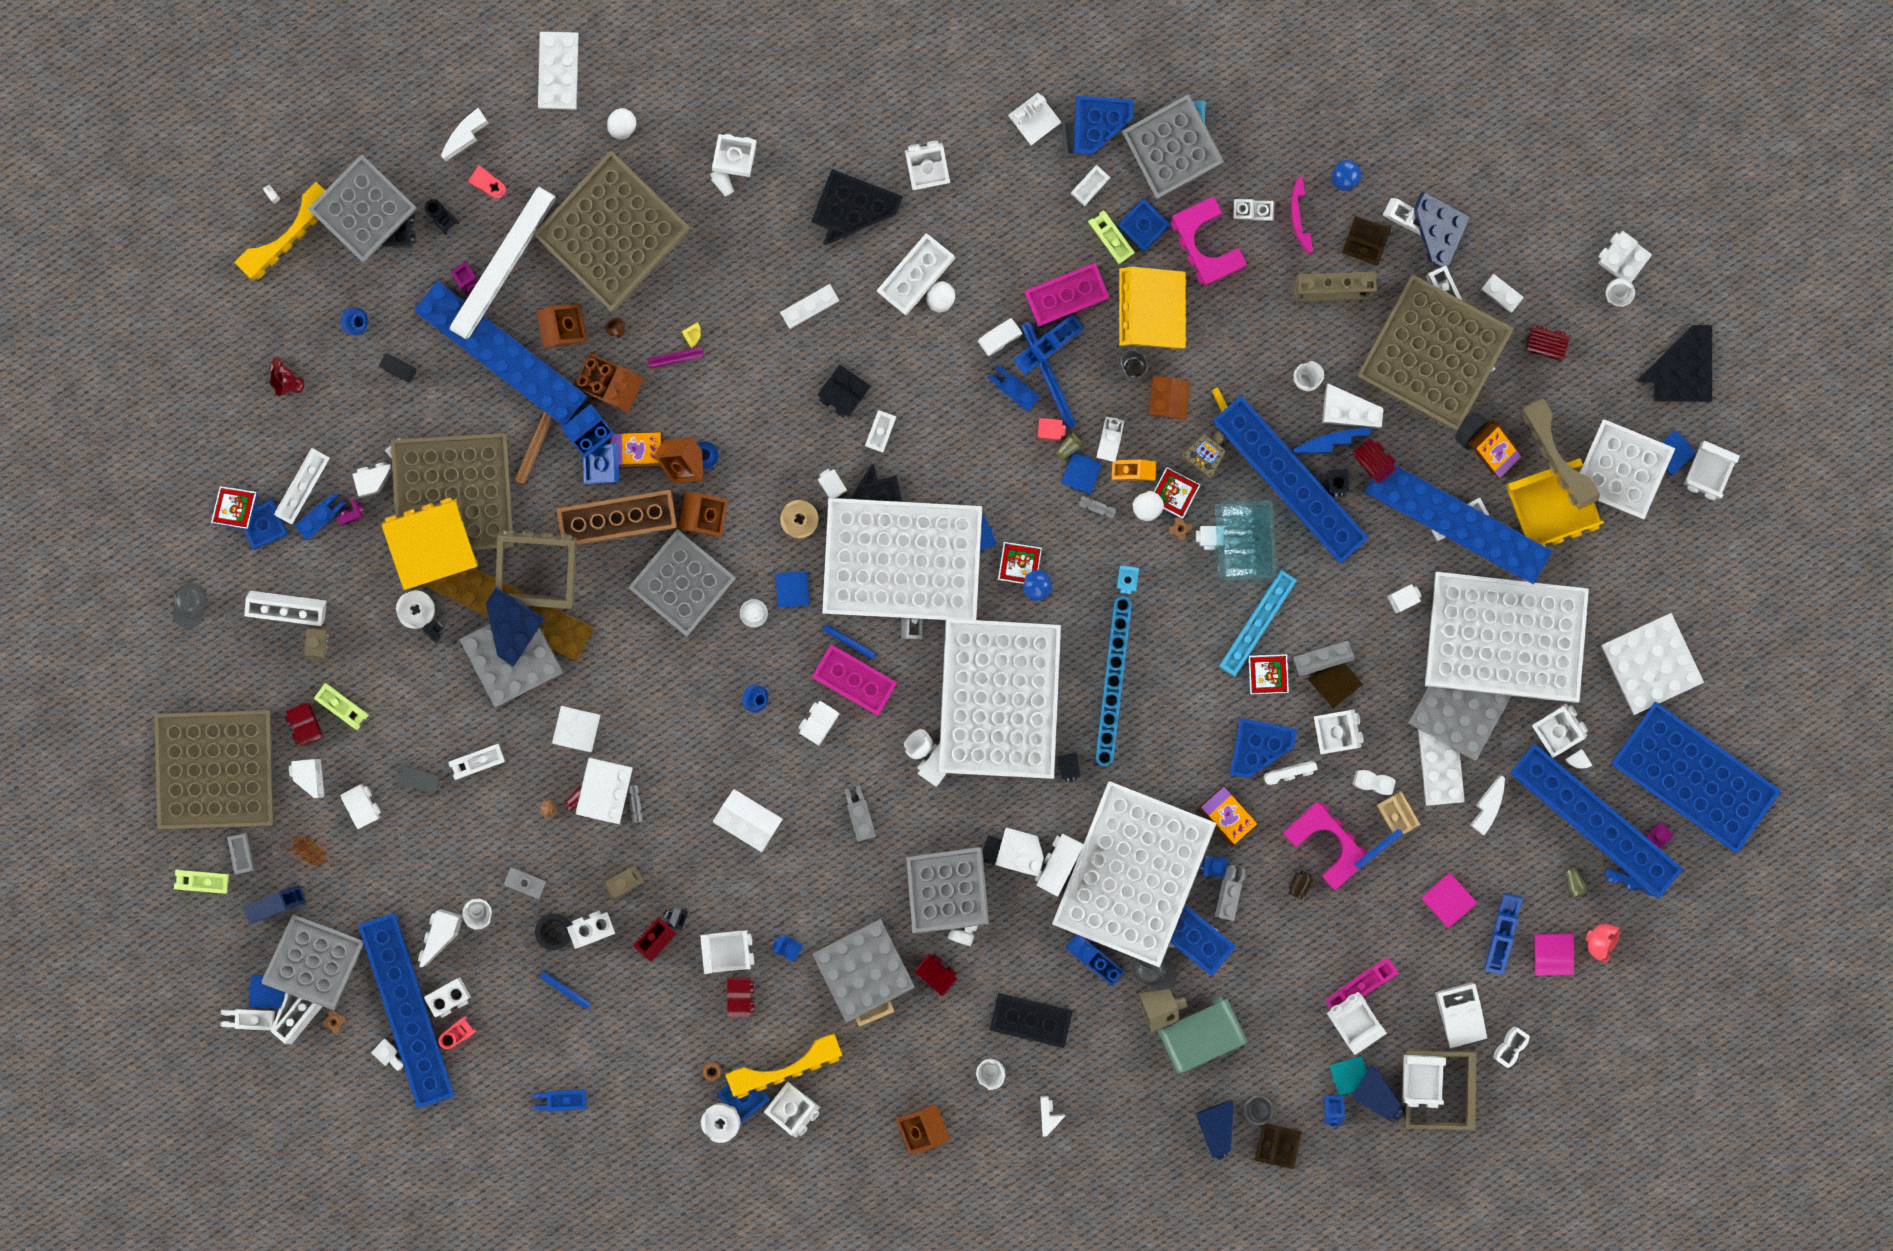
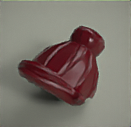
M274 358L270 365V385L275 389V394L283 396L292 391L301 393L304 388V380L296 378L290 369L282 365V358Z

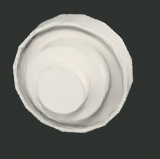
M750 599L741 606L740 618L745 625L759 627L767 620L768 610L762 601Z

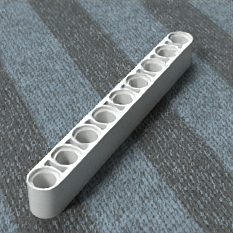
M541 187L536 189L452 322L451 331L465 339L471 336L534 236L533 234L551 209L556 196Z

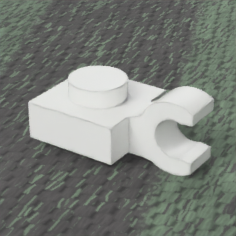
M386 1038L371 1052L385 1066L390 1062L397 1071L404 1067L403 1062L396 1056L399 1050Z

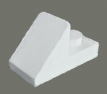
M1040 1096L1042 1135L1047 1136L1065 1117V1114L1049 1115V1112H1053V1102L1049 1100L1048 1096Z

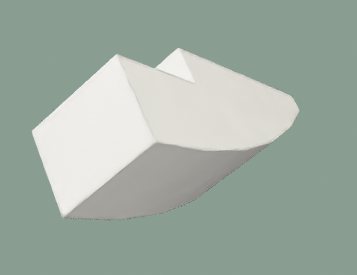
M479 108L469 114L450 136L441 154L445 162L476 142L477 139L473 134L489 124Z
M1391 198L1383 216L1421 235L1419 221L1413 211L1414 208L1399 199Z
M1501 775L1498 776L1475 805L1481 812L1470 826L1481 835L1486 834L1498 813L1505 778Z

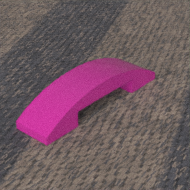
M1299 176L1291 195L1290 216L1295 236L1302 249L1309 255L1312 254L1313 249L1311 234L1302 233L1298 198H1303L1305 191L1303 177Z
M1387 957L1328 997L1325 1002L1331 1010L1334 1006L1340 1005L1350 995L1357 992L1364 997L1381 984L1386 983L1399 974V972Z

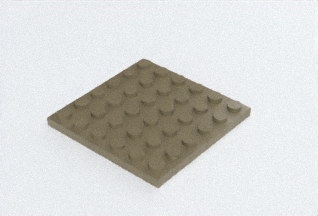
M610 151L533 235L611 312H614L692 228L613 151Z
M1412 274L1357 376L1458 431L1511 337L1514 328Z
M507 433L391 440L396 518L404 516L403 512L414 509L416 512L422 510L424 505L433 503V506L441 504L440 500L451 497L452 500L457 499V506L472 550L497 549L498 534L503 532V530H513ZM504 542V549L514 548V542Z
M271 710L154 714L157 829L274 826Z

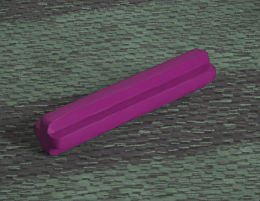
M702 347L652 357L648 359V365L653 369L703 358L704 351Z

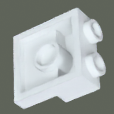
M719 134L712 171L750 177L756 152V140L749 137L740 138L730 134Z
M935 140L927 142V146L920 147L919 144L908 146V150H905L912 190L950 183L942 143H938Z
M1624 231L1620 234L1616 232L1610 240L1612 244L1609 249L1604 248L1598 256L1601 258L1598 264L1617 278L1632 282L1652 254L1637 244L1638 242Z
M1567 703L1532 725L1552 758L1587 737V727L1583 722H1578L1575 717L1577 716L1576 710L1573 706H1568Z
M1355 709L1314 716L1320 754L1360 748L1361 743L1364 742L1362 732H1358L1357 724H1360V717L1358 713H1355Z
M787 1082L764 1113L791 1136L797 1138L798 1135L802 1136L807 1131L806 1125L810 1120L814 1121L818 1117L820 1107L795 1086Z

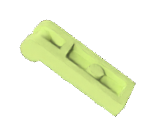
M1104 210L1099 213L1098 217L1088 221L1118 264H1121L1135 253ZM1105 222L1107 226L1101 229L1099 225Z
M327 683L322 686L314 697L316 701L356 730L360 728V723L363 719L366 720L369 716L368 713ZM353 711L357 713L354 720L349 717Z
M175 870L177 879L176 883H174V889L228 893L229 874ZM184 877H189L188 884H184Z

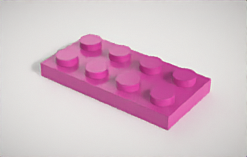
M1096 263L1024 291L1038 327L1110 298Z
M832 644L812 676L815 680L877 716L897 682Z

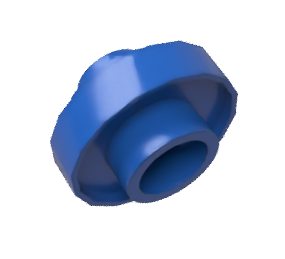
M347 308L341 316V327L349 335H360L368 326L367 314L361 308Z
M708 441L697 443L702 450L703 469L713 468L719 459L717 447Z
M757 684L747 687L742 696L743 707L753 713L762 711L768 702L767 690L765 687Z

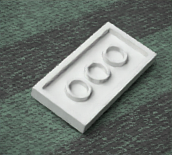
M540 32L538 109L577 110L578 33Z
M926 233L878 288L877 292L906 316L955 260V256Z
M1418 729L1425 806L1464 802L1460 752Z

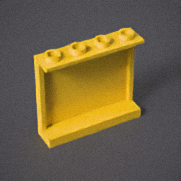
M1140 267L1119 269V346L1140 345L1171 348V350L1186 348V272Z
M1581 458L1567 463L1571 468L1580 473L1581 466L1583 465ZM1551 469L1506 485L1523 535L1545 546V544L1550 542L1553 545L1564 542L1563 538L1569 535L1571 539L1581 536V531L1586 529L1589 532L1600 529L1599 525L1603 524L1604 521H1601L1595 503L1580 510L1576 506H1572L1568 499V492L1566 489L1563 490L1561 488L1558 475L1556 473L1553 474Z
M449 497L440 500L441 504L433 506V503L422 506V510L416 512L414 509L403 512L404 516L396 518V515L385 518V522L381 524L404 590L478 566L477 558L474 556L457 506V499L452 500Z

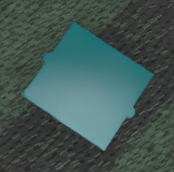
M1362 1056L1330 1065L1333 1075L1332 1082L1336 1085L1338 1095L1341 1096L1354 1092L1368 1070L1365 1067Z

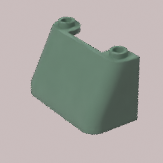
M1218 997L1212 1000L1213 1004L1210 1007L1157 1030L1177 1074L1188 1071L1248 1042L1227 998Z

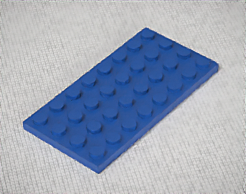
M1654 702L1610 763V765L1736 854L1781 792L1777 787L1657 702Z

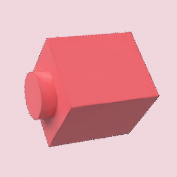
M1039 418L1037 439L1060 441L1061 436L1065 437L1066 425H1062V420Z

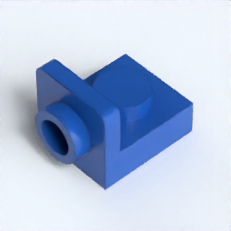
M1204 856L1199 871H1202L1204 876L1225 877L1228 859Z
M782 934L781 937H776L772 947L775 948L774 953H778L795 962L803 944Z
M1324 1096V1124L1336 1127L1344 1123V1096Z

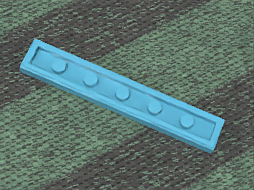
M1280 570L1220 663V668L1234 677L1237 675L1297 581L1295 578Z

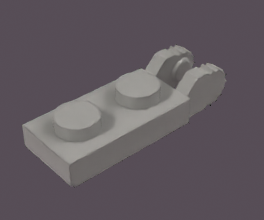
M860 785L856 786L859 802L853 803L849 788L845 789L848 801L847 806L857 842L876 837L867 802L864 800Z
M1228 866L1222 881L1215 917L1234 921L1242 882L1245 880L1246 875L1244 868L1239 867L1236 870L1235 866Z

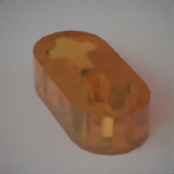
M299 836L294 839L293 849L307 862L317 866L325 861V852L309 838ZM298 840H305L306 842L304 845L308 848V850H305L304 848L298 849ZM312 851L315 854L319 852L321 860L313 861L314 857L309 852Z

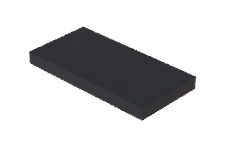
M998 993L989 1030L1064 1048L1073 1010Z

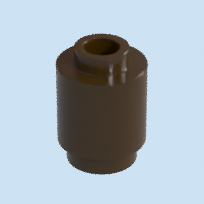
M1302 870L1300 873L1296 872L1288 887L1290 889L1288 894L1302 900L1303 896L1306 897L1313 882L1310 879L1311 874Z

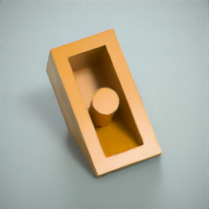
M1141 459L1112 461V480L1155 481L1156 461Z

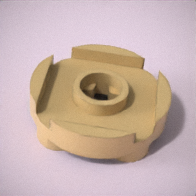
M792 501L784 507L781 513V526L793 538H806L813 534L818 527V513L815 507L807 501ZM797 514L805 517L801 525L798 522H794Z

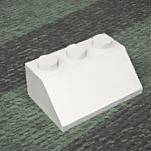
M589 758L576 814L620 824L632 767Z
M733 789L713 820V823L760 852H763L783 819Z
M1064 834L1056 836L1052 844L1055 848L1052 854L1048 852L1043 862L1046 866L1043 871L1040 870L1039 877L1036 876L1035 878L1038 881L1036 884L1038 887L1057 897L1084 844Z

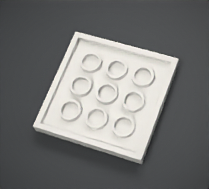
M1603 419L1580 473L1592 479L1600 493L1598 501L1645 520L1675 448Z
M1672 613L1601 645L1633 715L1650 708L1654 702L1659 704L1704 683Z

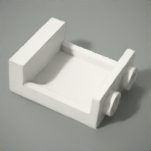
M1703 441L1700 443L1683 484L1688 486L1687 490L1698 493L1700 491L1705 493V497L1710 500L1721 499L1733 466L1738 462L1740 456L1707 441Z
M748 930L700 935L704 974L751 969V965H754V954L750 953L749 946L752 945V935L748 934Z
M1359 992L1350 995L1346 1001L1334 1006L1327 1013L1354 1055L1387 1034Z
M1404 1055L1402 1101L1407 1103V1106L1419 1107V1104H1427V1107L1438 1108V1104L1444 1105L1442 1085L1443 1066H1446V1058L1443 1056Z

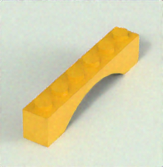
M315 182L302 195L298 216L288 231L268 245L247 249L234 263L253 281L255 279L259 280L266 273L264 270L269 265L273 266L278 262V256L282 252L286 253L292 248L294 240L301 239L306 234V229L310 225L314 226L319 221L308 208L325 190Z
M832 1033L816 1039L812 1047L802 1058L785 1068L775 1071H757L742 1067L725 1075L733 1096L742 1098L749 1095L748 1091L763 1090L767 1088L766 1084L774 1082L775 1085L784 1082L787 1076L792 1075L794 1078L804 1074L803 1070L808 1068L813 1071L821 1068V1064L828 1061L829 1064L835 1063L840 1060L839 1057L842 1056L836 1036Z

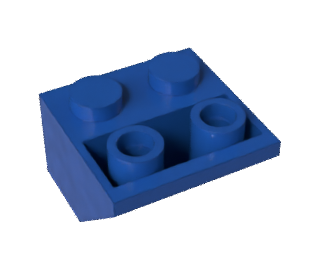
M591 404L561 428L584 458L615 435Z

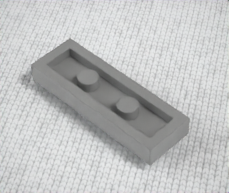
M1345 641L1295 656L1293 659L1299 676H1303L1353 661L1354 654L1349 641Z

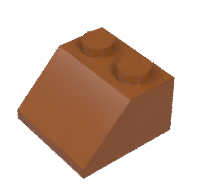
M580 304L549 306L536 311L544 349L558 348L587 341Z
M1153 376L1148 416L1186 420L1190 381Z
M694 438L663 440L654 457L671 482L702 481V450Z
M685 491L678 529L722 537L728 499Z
M936 1104L896 1118L910 1155L935 1148L950 1140Z

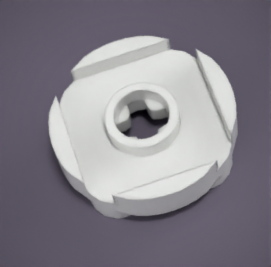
M410 591L399 598L396 605V613L404 626L412 629L422 628L433 620L435 603L428 594L422 591ZM418 604L421 611L413 615L411 607H415Z
M717 1103L710 1106L703 1114L701 1127L703 1132L712 1141L724 1143L738 1133L740 1117L735 1107L724 1103ZM720 1118L725 1121L723 1128L720 1127V1124H716V1121Z

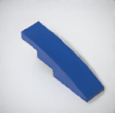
M1072 314L1013 360L1025 375L1080 333L1084 327L1075 315Z
M1370 428L1349 429L1330 433L1294 448L1292 453H1331L1332 445H1350L1351 437H1369Z
M1503 892L1486 959L1485 971L1504 974L1514 940L1513 936L1518 922V914L1523 901L1521 896Z

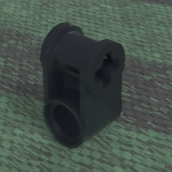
M430 199L425 203L426 213L445 235L448 234L447 231L451 227L460 223L437 199ZM438 204L439 210L436 213H430V205Z

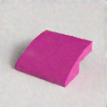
M1450 872L1421 897L1424 903L1448 929L1477 904Z
M1573 933L1534 934L1535 975H1574Z

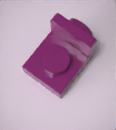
M464 262L450 272L466 296H469L479 280L468 263Z
M355 499L350 500L354 511L349 509L340 513L341 516L337 517L340 526H345L364 518L362 513L365 511L361 502H357Z
M1659 822L1645 837L1662 850V847L1674 835L1662 822Z

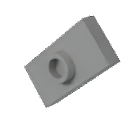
M247 833L227 837L234 874L255 871Z
M510 867L503 885L540 899L547 881Z

